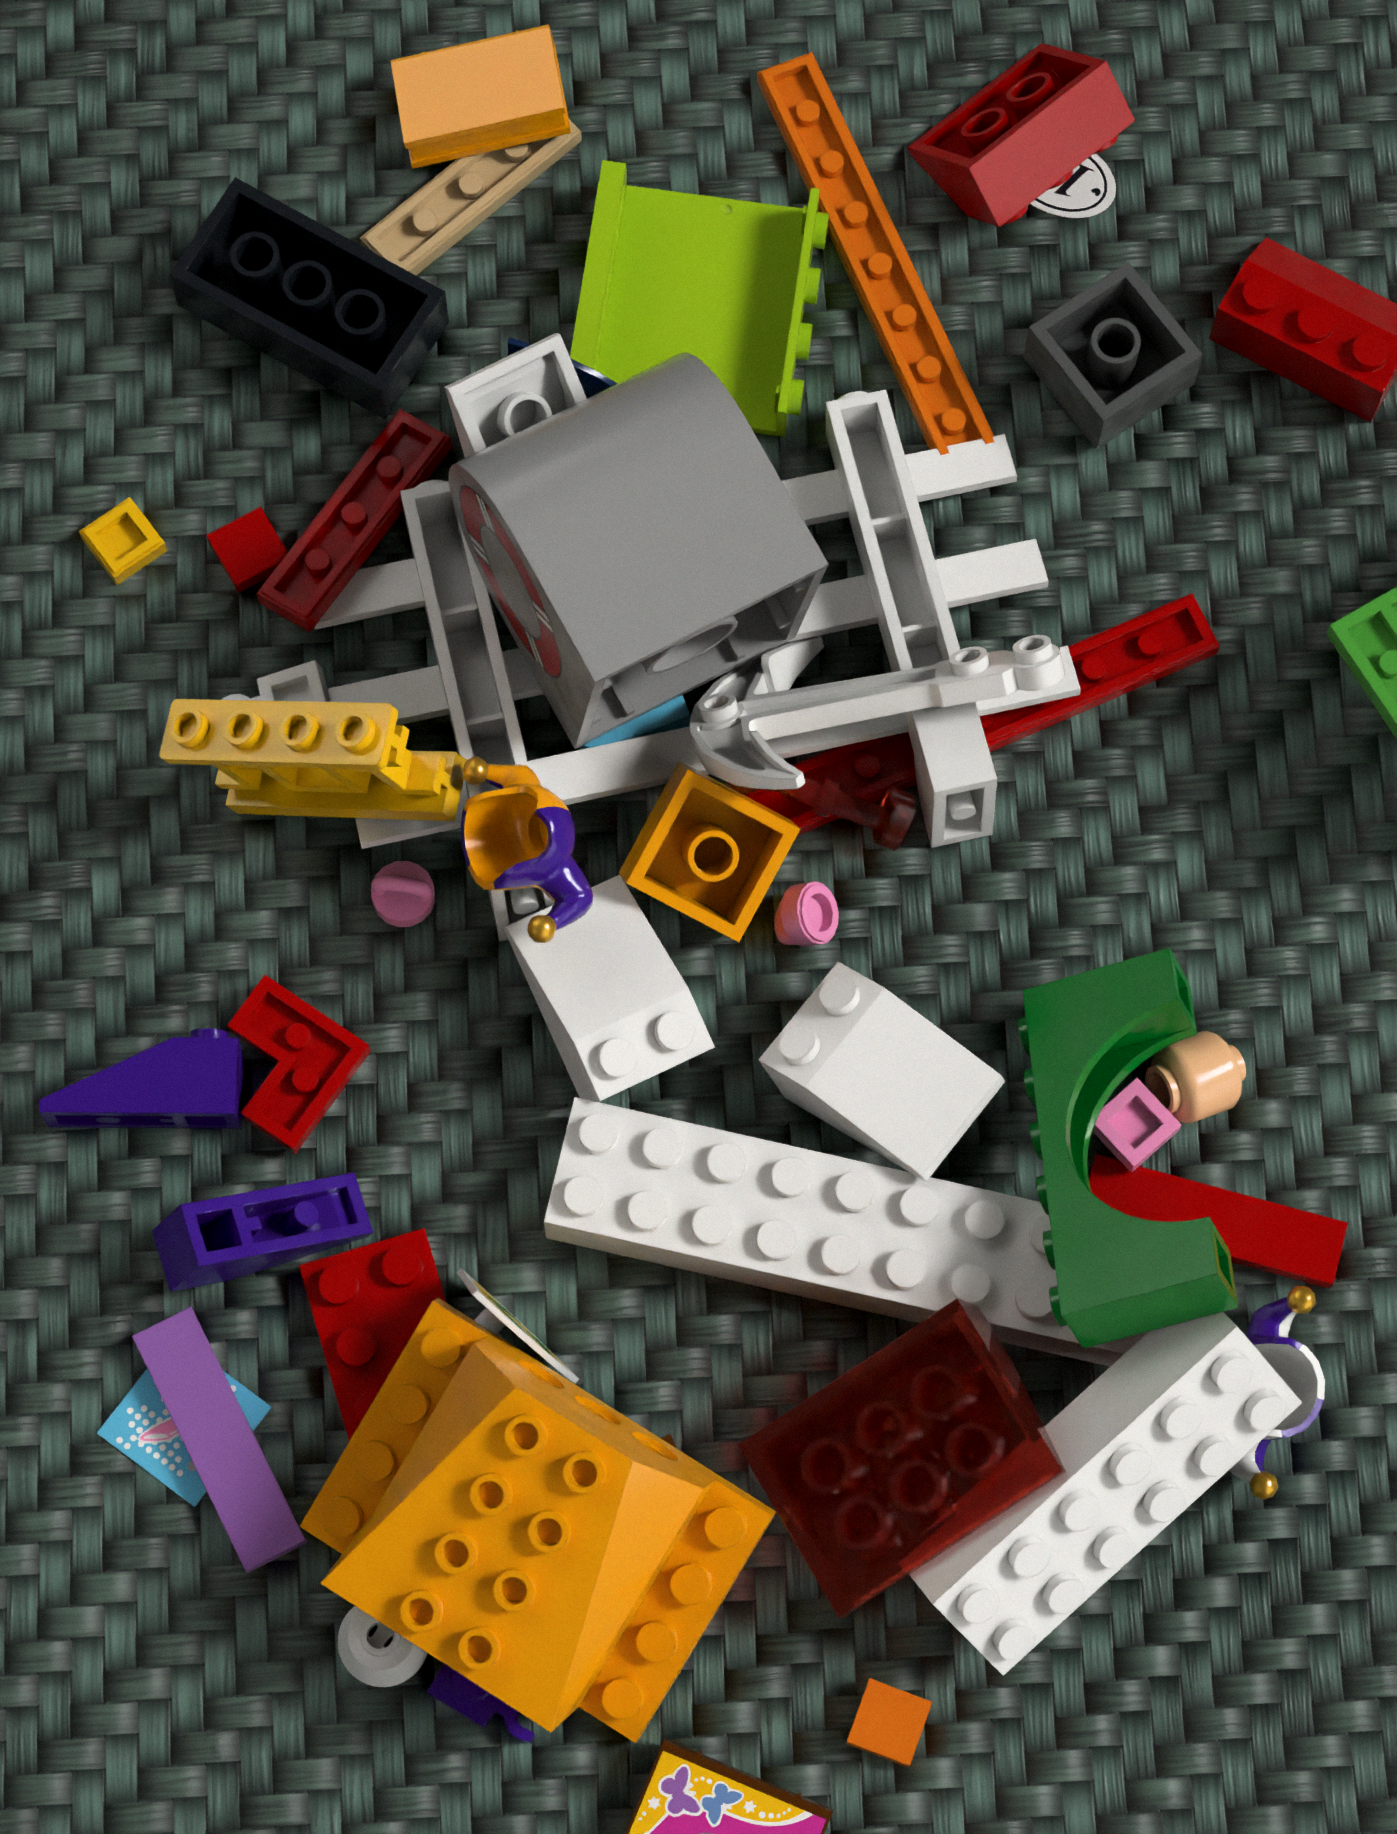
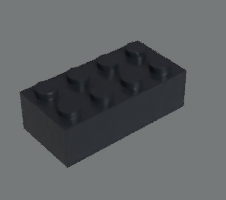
M236 177L169 274L179 307L385 420L449 324L445 291Z

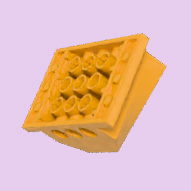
M438 1298L430 1304L299 1527L342 1554L320 1584L550 1733L580 1707L636 1743L651 1722L775 1516L776 1511Z

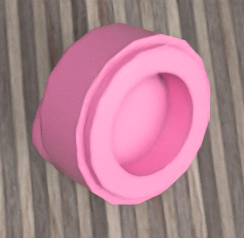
M395 861L384 866L375 875L371 883V899L378 916L386 923L396 927H411L422 922L431 913L435 903V889L429 873L419 864L410 861Z
M816 881L790 886L784 893L775 914L774 931L777 939L783 945H798L801 947L828 943L835 935L839 919L837 902L832 892L823 883Z

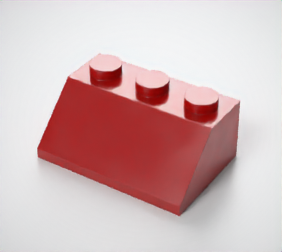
M1041 43L909 145L907 149L912 158L968 217L1001 227L1022 217L1026 213L1028 205L1045 191L1056 188L1069 180L1073 174V169L1092 154L1100 153L1111 147L1117 141L1118 134L1131 125L1135 119L1107 61Z
M1267 237L1245 260L1217 309L1209 336L1210 340L1369 422H1372L1397 378V304Z

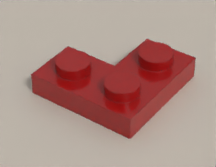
M266 975L262 977L227 1025L231 1034L276 1063V1066L242 1110L241 1115L243 1119L296 1155L371 1052L369 1044Z

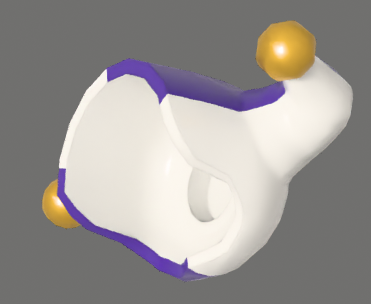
M1295 1286L1287 1297L1268 1303L1256 1310L1245 1335L1302 1401L1300 1406L1229 1469L1233 1475L1250 1485L1253 1496L1262 1500L1273 1497L1278 1490L1276 1476L1263 1469L1264 1455L1270 1441L1288 1438L1305 1431L1318 1417L1324 1402L1325 1379L1319 1361L1307 1346L1288 1337L1290 1325L1297 1313H1309L1316 1304L1315 1293L1306 1286Z

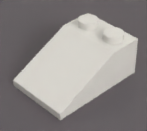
M554 333L444 387L465 458L587 399L559 333Z
M620 875L591 887L593 904L588 912L577 921L556 930L553 939L549 942H534L529 937L527 928L533 916L547 915L553 905L503 927L579 1098L595 1102L602 1101L715 1048L688 986Z
M840 962L835 964L758 1059L786 1099L925 1182L1005 1083L1001 1074L889 990Z

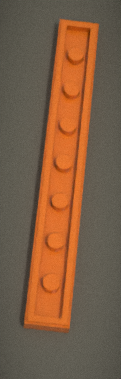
M813 53L804 54L757 72L756 81L809 194L811 188L820 189L818 212L829 213L827 232L929 449L937 448L940 455L949 453L947 446L978 439H983L985 444L994 443L992 438L994 436Z

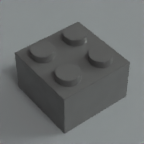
M1126 262L1031 325L1028 330L1023 358L1097 450L1193 386L1203 354L1132 265Z

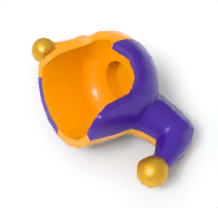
M471 757L463 766L462 773L464 779L471 785L487 782L499 789L483 792L466 800L462 811L460 831L462 850L467 867L475 882L484 890H512L536 887L543 891L554 904L547 915H537L530 919L527 932L534 942H549L553 939L556 930L577 921L588 912L593 904L592 889L583 872L571 856L575 846V825L572 815L565 803L557 795L541 786L540 780L528 766L521 764H487L483 758Z

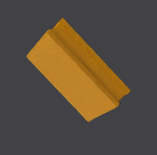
M549 24L390 60L405 148L409 150L412 169L571 133L557 52Z

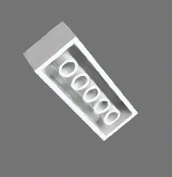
M1224 1312L1149 1331L898 1561L929 1601L1004 1676L1300 1406L1302 1401Z

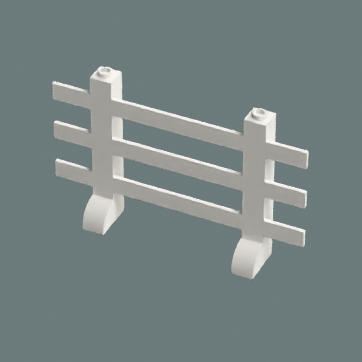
M886 390L871 393L855 391L841 396L838 400L826 402V437L835 470L783 480L782 483L807 526L849 517L865 575L819 584L796 637L788 642L878 623L891 672L927 667L940 661L949 660V657L954 652L960 650L949 608L1048 587V578L1036 539L935 560L918 502L1017 482V474L1005 434L993 436L994 442L985 444L983 439L947 446L949 453L940 455L937 448L905 455ZM429 480L420 483L415 488L400 491L414 558L359 569L314 627L316 630L425 607L438 665L328 688L330 702L390 703L398 710L396 725L450 715L458 754L468 760L471 757H480L487 764L526 765L536 774L541 786L557 795L565 805L667 784L679 761L705 775H709L695 753L690 735V726L527 761L514 700L543 695L544 693L520 649L501 650L489 592L463 535L451 497L449 481ZM1068 646L1059 647L1065 676L1059 683L1046 689L1037 691L1017 690L1004 697L944 708L934 706L765 741L775 753L784 759L908 732L914 751L916 781L922 814L930 845L933 848L993 835L997 776L980 716L1080 695L1081 688ZM464 779L455 821L355 818L361 848L364 849L461 828L462 811L466 800L477 794L498 790L499 788L487 782L471 785ZM536 887L488 890L499 942L508 940L503 927L554 904L543 891Z

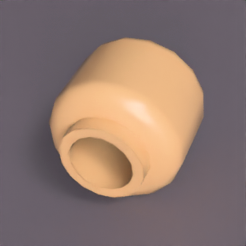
M1201 1031L1195 1036L1180 1040L1155 1053L1151 1060V1067L1146 1071L1145 1082L1149 1091L1179 1122L1190 1124L1229 1110L1236 1105L1241 1096L1242 1081L1246 1077V1066L1241 1053L1236 1047L1228 1045L1215 1033Z

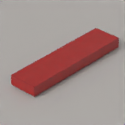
M399 409L257 592L259 603L306 631L311 632L404 511L400 491L415 488L420 483L428 480L451 450L450 436Z
M1095 1155L1089 1175L1090 1188L1098 1199L1113 1209L1140 1219L1160 1222H1179L1210 1217L1230 1250L1231 1262L1328 1289L1333 1286L1348 1226L1347 1222L1141 1166L1131 1173L1121 1161Z

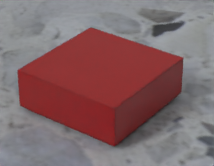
M261 506L206 535L211 549L237 593L268 578L288 553Z

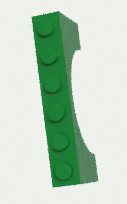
M1170 947L1022 990L1025 1017L1018 1018L1017 1025L1024 1050L1031 1058L1032 1068L1024 1070V1083L1032 1105L1037 1109L1038 1121L1030 1123V1135L1038 1158L1043 1161L1044 1175L1036 1178V1187L1042 1208L1050 1218L1051 1230L1044 1231L1042 1237L1048 1262L1051 1268L1056 1270L1057 1286L1050 1287L1049 1298L1058 1325L1060 1327L1068 1325L1084 1349L1238 1308L1230 1250L1210 1217L1179 1222H1160L1133 1217L1113 1209L1098 1199L1091 1191L1088 1178L1087 1158L1091 1134L1104 1104L1116 1087L1129 1073L1150 1056L1180 1040L1197 1035L1190 983Z

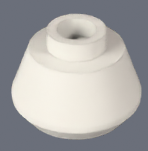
M356 1606L346 1614L339 1629L338 1650L344 1666L357 1680L370 1686L392 1687L407 1681L418 1672L427 1656V1652ZM377 1626L376 1632L372 1637H369L371 1629ZM393 1637L391 1644L385 1647L390 1638Z

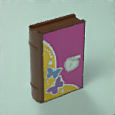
M665 1738L625 1834H824L834 1809L803 1797L800 1791L798 1793L791 1792L702 1754L701 1749L694 1751Z

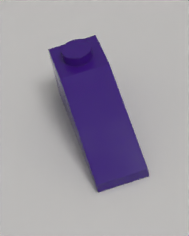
M213 1028L194 1029L190 1031V1037H172L39 1099V1113L48 1127L241 1129L244 1052L238 1038H228L229 1033L224 1030Z
M348 1173L181 1204L154 1228L152 1233L169 1290L173 1292L239 1278L367 1238L373 1233L355 1173Z

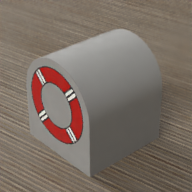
M687 352L679 353L451 465L449 469V487L454 508L478 571L501 617L574 749L794 639L828 567L827 560L737 403L711 369L696 356Z

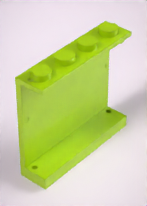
M602 160L570 358L600 372L614 382L620 383L679 353H690L700 359L718 377L737 403L754 433L785 437L788 414L800 416L805 380L794 379L796 359L808 361L813 324L802 323L804 305H816L821 268L810 267L813 248L825 249L829 213L818 212L820 189H810L808 206H803V208L627 185L626 163Z

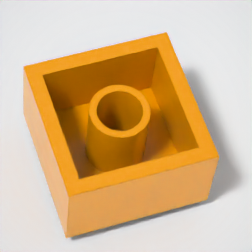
M679 761L623 863L619 874L626 884L740 942L795 841L800 828L790 819Z

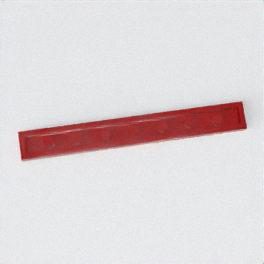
M1193 593L1068 646L1081 688L1080 695L980 716L989 751H995L1218 654L1220 645ZM905 732L835 747L793 765V767L803 772L806 782L798 789L774 790L742 787L740 788V793L790 819L800 828L797 835L799 836L916 785L914 751L909 733Z

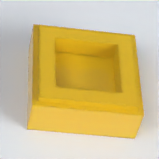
M130 497L79 531L83 542L116 585H119L168 551L163 539Z

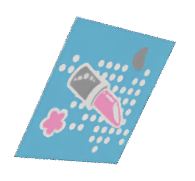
M146 1369L98 1430L97 1434L195 1507L207 1490L148 1369ZM224 1372L252 1431H254L272 1407Z

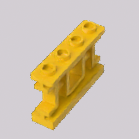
M175 699L170 706L159 753L160 758L169 764L213 765L218 768L215 785L221 789H229L225 805L237 814L455 821L464 781L462 771L464 763L467 761L460 754L453 751H413L406 749L409 729L404 725H396L398 710L390 703Z

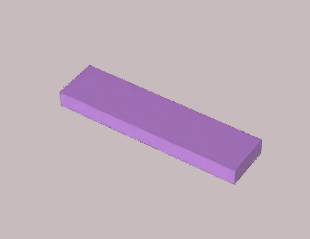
M192 1307L133 1335L132 1338L245 1571L249 1573L306 1544L307 1541Z

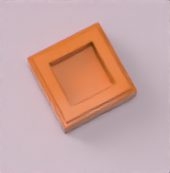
M869 1678L846 1744L909 1768L933 1702Z

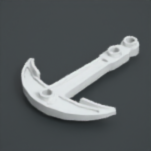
M1032 635L1018 640L1012 647L1013 651L1000 650L987 653V650L982 647H967L954 652L949 657V660L940 661L927 667L790 689L798 675L824 648L822 638L815 636L776 647L738 666L715 681L693 708L690 717V735L695 753L707 773L742 787L774 790L798 789L806 783L803 772L787 763L775 753L765 740L934 706L944 708L1008 696L1017 690H1042L1059 683L1065 676V670L1059 647L1052 644L1048 636Z

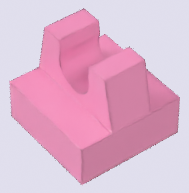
M1136 1078L1102 1108L1094 1125L1093 1132L1100 1138L1105 1147L1132 1173L1180 1130L1181 1124L1149 1089Z

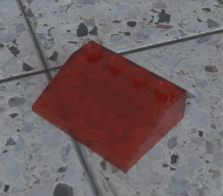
M958 1298L738 1445L838 1618L846 1617L1066 1472L1013 1361L981 1309L977 1305Z

